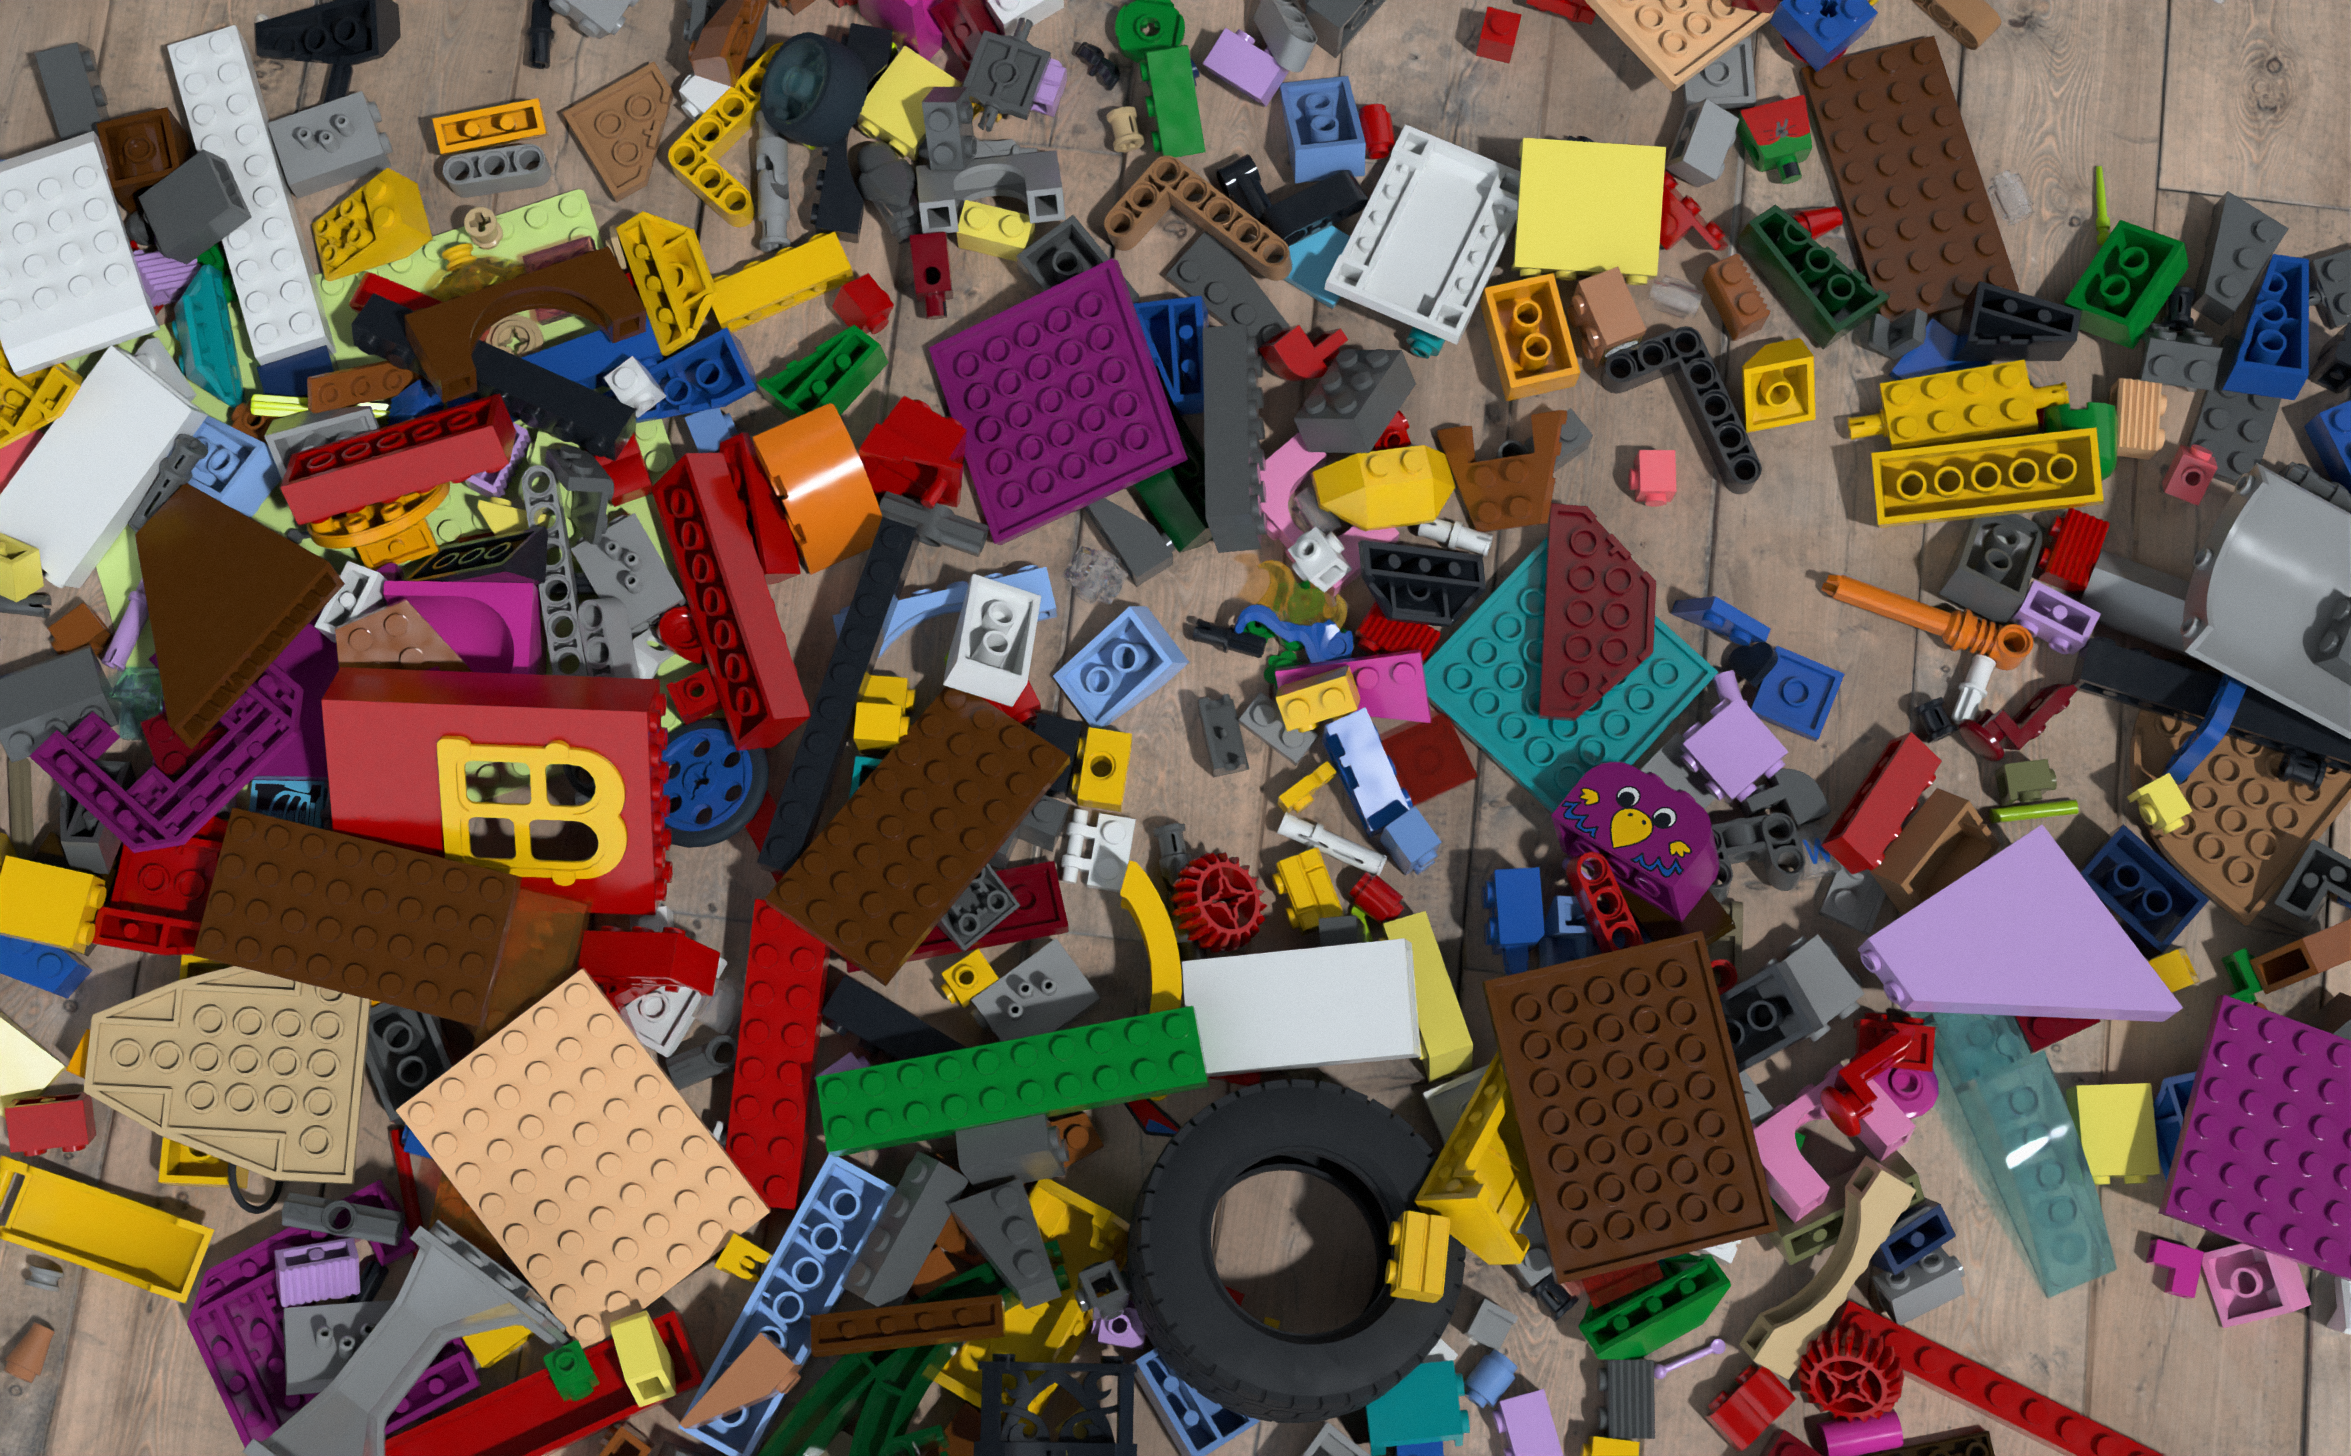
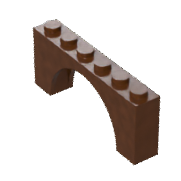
M609 246L587 251L581 256L563 262H555L543 269L531 273H523L513 279L495 285H487L481 290L463 296H455L437 305L419 308L413 313L404 315L406 338L442 403L477 392L476 368L472 361L475 346L492 325L512 314L532 309H556L570 312L598 326L612 343L646 332V308Z

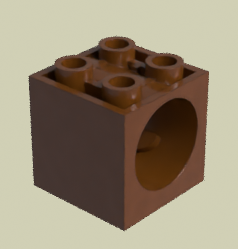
M168 107L97 123L100 144L108 166L106 171L114 195L131 215L135 211L144 210L138 198L193 157L188 134Z

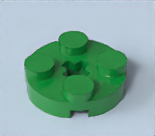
M1135 0L1127 7L1124 5L1120 9L1115 22V36L1120 52L1124 57L1139 63V61L1145 60L1143 52L1182 45L1185 36V22L1182 14L1180 15L1170 0ZM1148 23L1155 24V30L1159 32L1153 36H1146L1140 29L1147 28Z

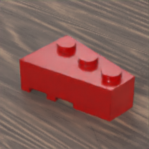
M601 926L600 931H584L577 972L585 968L595 983L601 985L644 989V985L666 986V992L678 993L679 986L697 991L702 996L713 997L720 952L686 937V931L678 928L664 927L662 932H655L650 928L633 926L631 932H624L623 929L618 927Z

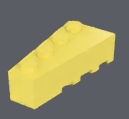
M1426 911L1383 923V937L1378 938V941L1405 938L1412 943L1421 1057L1418 1058L1423 1062L1429 1083L1472 1071L1473 1042Z

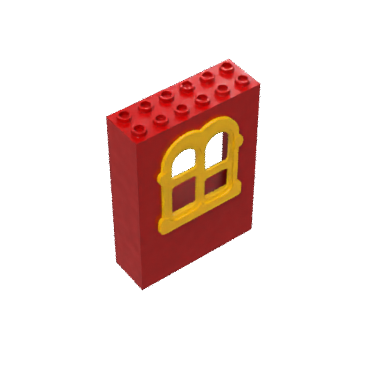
M340 667L321 699L333 832L520 876L522 881L514 910L656 915L660 901L666 900L667 883H671L673 877V863L666 860V850L670 851L672 841L671 828H665V817H669L670 795H664V784H667L669 779L668 761H663L662 750L667 749L668 730L665 727H661V716L666 714L667 699L665 693H660L659 679ZM491 761L527 764L530 769L531 802L519 804L471 801L467 796L466 762ZM549 764H571L582 767L594 778L596 785L595 794L591 800L581 805L551 804L547 798L546 766ZM473 817L510 819L514 824L516 856L510 859L475 857L471 852L469 820ZM537 819L584 823L591 827L597 835L598 849L592 857L581 861L538 860L532 855L530 822Z

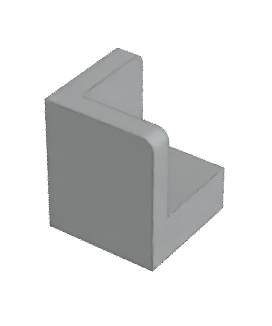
M1482 1299L1477 1305L1463 1335L1491 1350L1499 1351L1511 1326L1516 1323L1518 1316L1487 1299Z

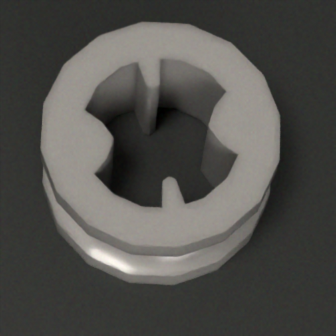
M29 1266L32 1274L29 1279H25V1285L59 1292L60 1287L57 1285V1281L63 1278L64 1273L42 1267Z

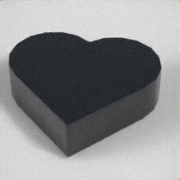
M1766 642L1756 643L1752 647L1739 646L1730 654L1729 665L1738 675L1756 688L1776 665L1778 654Z

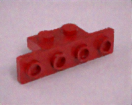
M1665 170L1660 244L1666 250H1670L1694 227L1714 250L1723 251L1728 246L1723 240L1726 236L1723 230L1712 220L1709 223L1705 221L1699 214L1702 210L1699 204L1689 195L1683 197L1675 188L1678 182Z

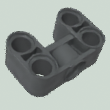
M1772 813L1752 818H1738L1712 825L1719 856V872L1716 879L1720 880L1722 884H1712L1708 890L1719 903L1723 902L1729 893L1733 878L1731 864L1757 860L1758 863L1763 862L1770 884L1781 891L1792 890L1799 884L1806 863L1805 855L1795 823L1788 815ZM1777 832L1784 836V838L1776 839L1769 835V833ZM1779 865L1791 866L1794 871L1786 872Z

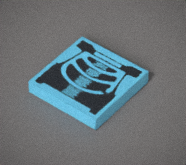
M252 780L249 811L323 829L324 823L319 816L320 811L325 809L327 789L324 787L325 782Z

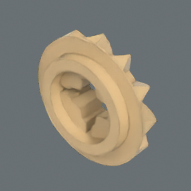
M520 315L507 316L495 323L486 338V343L520 358L542 351L543 342H545L538 325L533 320ZM514 332L521 342H525V344L519 346L517 355L514 354L511 347H505L507 344L512 343Z

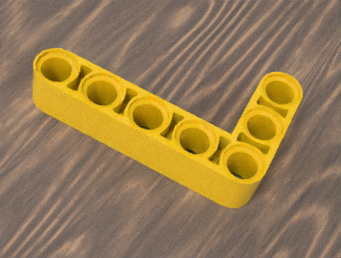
M783 42L771 46L738 79L735 88L730 87L669 149V161L677 179L733 227L741 228L749 225L755 217V208L749 191L722 168L717 161L756 123L755 113L762 110L760 102L761 92H753L752 89L762 84L766 68L776 51L783 45ZM791 69L788 70L780 80H782L791 71ZM733 109L743 110L739 116H728V113ZM709 133L719 134L713 141L703 140ZM683 158H694V161L687 166L679 165ZM716 179L720 181L714 188L704 187L705 183L709 180ZM735 202H744L746 204L744 208L738 211L729 209Z

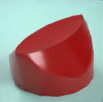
M675 607L667 611L656 628L661 642L670 651L688 661L708 665L690 607Z

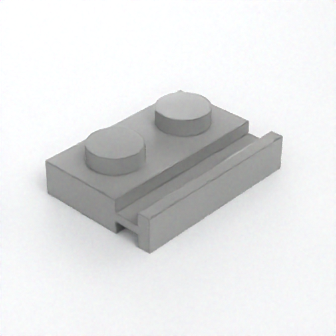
M1838 863L1817 914L1850 929H1856L1867 936L1873 928L1886 893L1868 869L1852 875L1843 865Z

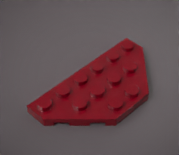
M1551 503L1538 719L1576 721L1653 653L1656 580L1647 571H1643L1632 559V554L1612 533L1609 534L1598 522L1597 516L1588 506Z

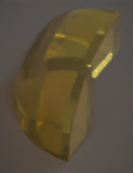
M489 256L471 259L455 266L443 275L431 290V294L445 302L452 297L463 296L481 290L487 285H495L513 279L520 274L528 273L530 267L517 260L504 257Z

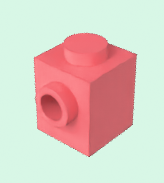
M2192 444L2191 448L2180 445L2162 481L2164 493L2199 506L2218 468L2215 457H2212L2213 453L2196 444Z
M1675 450L1638 451L1634 459V468L1629 469L1628 477L1629 490H1635V502H1645V505L1652 507L1663 506L1667 502H1671L1677 492Z

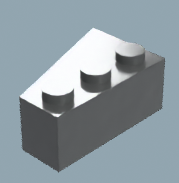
M2229 191L2213 207L2210 233L2206 238V251L2195 288L2196 298L2192 301L2191 308L2220 326L2237 311L2289 229Z
M1021 1178L948 1204L957 1225L971 1239L977 1250L987 1259L1025 1310L1062 1296Z

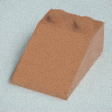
M760 1332L679 1424L684 1429H696L775 1397L779 1393L788 1394L802 1378L797 1372L803 1365L770 1335Z

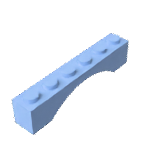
M1029 565L1018 569L1017 574L1003 577L1002 573H994L984 576L985 578L1040 595L1041 602L1037 622L1057 617L1047 567L1039 568L1037 565ZM954 582L947 585L946 590L932 592L931 589L913 592L911 598L898 600L878 658L902 634L921 622L943 614L961 612L968 582ZM850 606L841 609L840 614L832 615L837 639L841 633Z

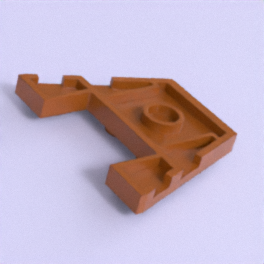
M1556 410L1531 415L1534 453L1476 462L1472 426L1437 430L1438 438L1477 531L1487 533L1548 523L1556 480L1553 477L1556 456H1560L1562 442H1559L1562 424H1566L1567 410Z
M406 598L335 627L339 669L340 667L428 670L438 666L440 671L473 672Z

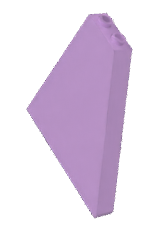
M2043 824L1869 937L1857 949L1861 954L1864 966L1870 972L1877 975L1884 985L1883 988L1887 997L1893 1003L1898 1004L1903 1011L2164 1022L2183 1008Z

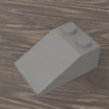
M371 406L338 408L320 413L305 411L274 419L264 437L283 480L292 454L380 428Z

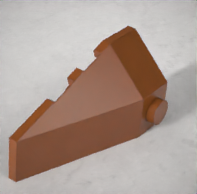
M727 0L702 29L698 41L694 40L690 46L688 60L691 62L696 76L735 88L769 0Z

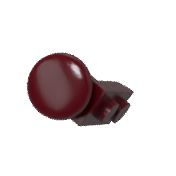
M2053 684L2041 688L2012 719L2004 709H2000L1996 714H1993L1990 709H1985L1976 718V721L1962 719L1958 725L1959 733L1974 752L1989 761L1997 762L2004 757L2003 749L2020 750L2029 740L2042 734L2046 728L2045 723L2053 715L2062 712L2070 704L2069 699L2078 689L2074 684Z

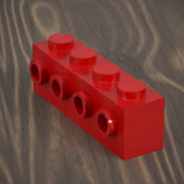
M1912 732L1890 740L1821 846L1852 875L1866 869L1871 871L1878 867L1885 858L1883 852L1888 844L1893 842L1902 832L1900 825L1918 807L1919 801L1917 799L1922 791L1930 787L1935 781L1936 775L1934 773L1942 760Z

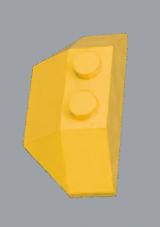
M642 211L616 227L661 353L663 356H668L695 339L718 292L695 230Z
M1426 445L1379 450L1370 453H1356L1311 473L1319 508L1326 512H1332L1342 520L1365 532L1433 523L1455 489L1446 455Z

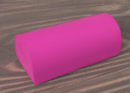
M1893 1408L1891 1412L1884 1411L1880 1419L1870 1415L1866 1423L1859 1417H1854L1851 1423H1849L1847 1417L1817 1423L1824 1456H1858L1903 1446V1432L1900 1420Z

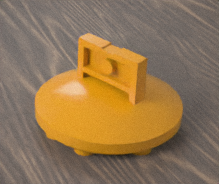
M450 482L436 485L434 489L426 493L418 494L415 491L402 495L396 501L388 504L377 502L367 505L363 510L354 514H347L346 512L336 514L319 524L309 522L306 524L307 531L312 541L320 547L331 549L356 547L365 567L374 571L387 563H396L398 565L409 560L420 559L439 551L438 543L426 517L444 501L450 490Z

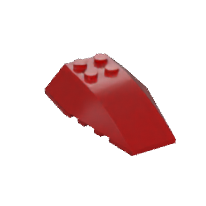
M213 816L184 845L134 853L124 844L110 907H101L97 911L95 935L92 944L163 956L193 954L228 821Z

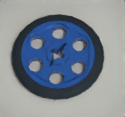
M720 718L698 719L688 725L683 724L668 733L667 749L662 750L663 761H668L669 766L680 764L681 770L677 777L668 780V783L664 784V795H670V799L674 797H681L682 799L680 808L676 812L670 813L669 817H665V828H671L672 832L671 844L687 848L708 847L723 842L740 832L757 813L768 788L769 766L764 748L737 751L727 720ZM700 742H710V749L704 756H694V749ZM740 752L741 758L736 766L731 768L724 766V761L730 753ZM707 778L709 779V783L707 785H697V782L699 780H706ZM735 785L742 786V793L738 799L731 802L726 801L725 796L729 788ZM711 808L713 812L711 819L707 823L697 824L696 817L702 809Z

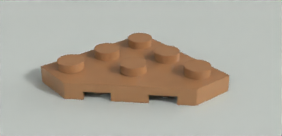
M655 62L648 64L562 112L616 203L647 186L673 99L672 89Z

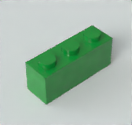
M1188 45L1143 52L1145 60L1139 61L1142 82L1148 81L1150 96H1145V104L1148 117H1154L1156 131L1151 132L1154 153L1160 152L1161 157L1166 155L1176 158L1206 152Z

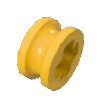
M471 243L460 244L442 252L443 259L448 260V265L446 266L448 272L461 271L478 263L477 257L471 254V251L474 249Z

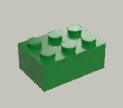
M2119 220L2064 302L2065 306L2082 311L2079 329L2134 349L2189 267L2184 242Z

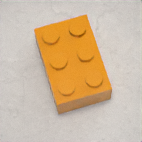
M1554 273L1484 288L1480 306L1506 402L1574 387L1581 372Z

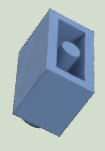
M1416 806L1387 825L1379 840L1405 876L1413 870L1418 875L1435 863L1434 859L1438 857L1436 852L1441 844L1440 839Z

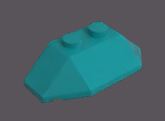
M210 264L203 265L174 307L176 320L172 321V328L176 339L180 341L182 355H179V365L183 375L187 376L189 380L236 409L239 404H246L227 299L222 284V272Z

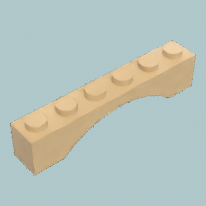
M1865 1156L1845 1186L1843 1225L1837 1243L1827 1262L1813 1280L1796 1295L1758 1315L1739 1344L1755 1362L1789 1380L1794 1371L1799 1368L1801 1356L1807 1354L1808 1342L1816 1340L1822 1330L1826 1329V1324L1836 1309L1845 1302L1848 1291L1857 1278L1865 1272L1869 1260L1880 1244L1886 1241L1890 1234V1229L1900 1214L1909 1207L1912 1197L1917 1190L1900 1175Z

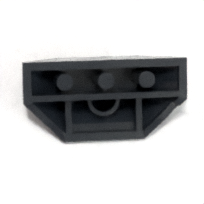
M1366 540L1358 542L1362 579L1388 621L1449 627L1486 590L1483 555Z

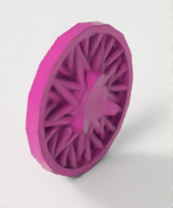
M1888 1068L1873 1078L1909 1119L1923 1116L1934 1106L1939 1095L1938 1079L1933 1069L1932 1072H1920Z

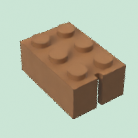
M1937 788L1884 853L1885 858L1881 864L1871 870L1870 873L1899 912L1904 915L1987 861L2000 844L1988 826L1982 823L1983 819L1969 800Z

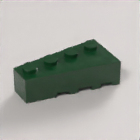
M1775 204L1749 221L1737 238V242L1824 350L1877 314L1890 296L1881 289L1877 292L1864 281L1866 279L1864 275L1856 269L1850 270L1836 258L1838 254L1828 246L1824 248L1811 238L1812 233Z

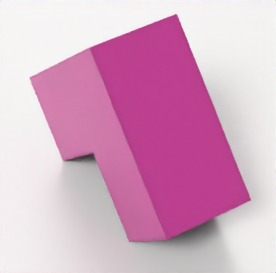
M2160 1239L2151 1240L2146 1263L2169 1269L2164 1293L2185 1299L2195 1298L2204 1252Z

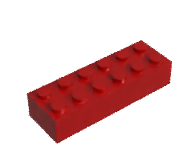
M496 394L292 454L280 489L298 525L309 522L319 524L325 522L333 515L343 512L354 514L363 510L367 505L377 502L388 504L408 493L415 491L418 494L426 493L434 489L436 485L450 481L451 483H460L470 478L471 475L480 472H498L510 463L517 431L501 394Z

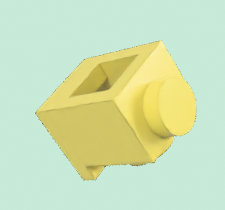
M2170 773L2127 796L2130 803L2135 800L2138 801L2140 804L2139 811L2144 821L2148 825H2152L2155 831L2162 829L2165 835L2183 826L2185 823L2182 817L2192 812Z

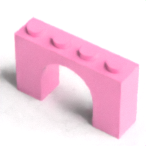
M1300 432L1266 459L1265 471H1260L1261 481L1265 482L1266 502L1261 503L1262 513L1265 512L1267 535L1274 541L1279 539L1286 546L1285 552L1293 563L1295 560L1288 549L1296 543L1297 539L1304 532L1293 522L1289 513L1288 502L1292 494L1311 477L1313 471L1325 466L1327 456L1325 452H1308ZM1353 526L1342 535L1337 536L1345 548L1341 554L1352 570L1327 590L1333 598L1361 574L1358 542L1366 540L1396 544L1400 534L1396 528L1365 532ZM1315 586L1321 593H1324L1321 589Z
M1837 1064L1830 1069L1824 1076L1825 1080L1817 1086L1811 1083L1804 1087L1796 1095L1795 1098L1797 1100L1786 1106L1782 1103L1774 1108L1767 1116L1768 1120L1760 1126H1757L1755 1123L1752 1124L1769 1194L1794 1223L1821 1205L1830 1189L1827 1183L1801 1155L1796 1144L1795 1131L1805 1123L1813 1120H1830L1822 1106L1820 1093L1826 1086L1834 1087L1838 1071L1844 1068L1841 1064ZM1871 1079L1867 1082V1085L1878 1099L1871 1104L1874 1111L1859 1120L1861 1133L1857 1137L1881 1162L1909 1142L1916 1126L1874 1079Z

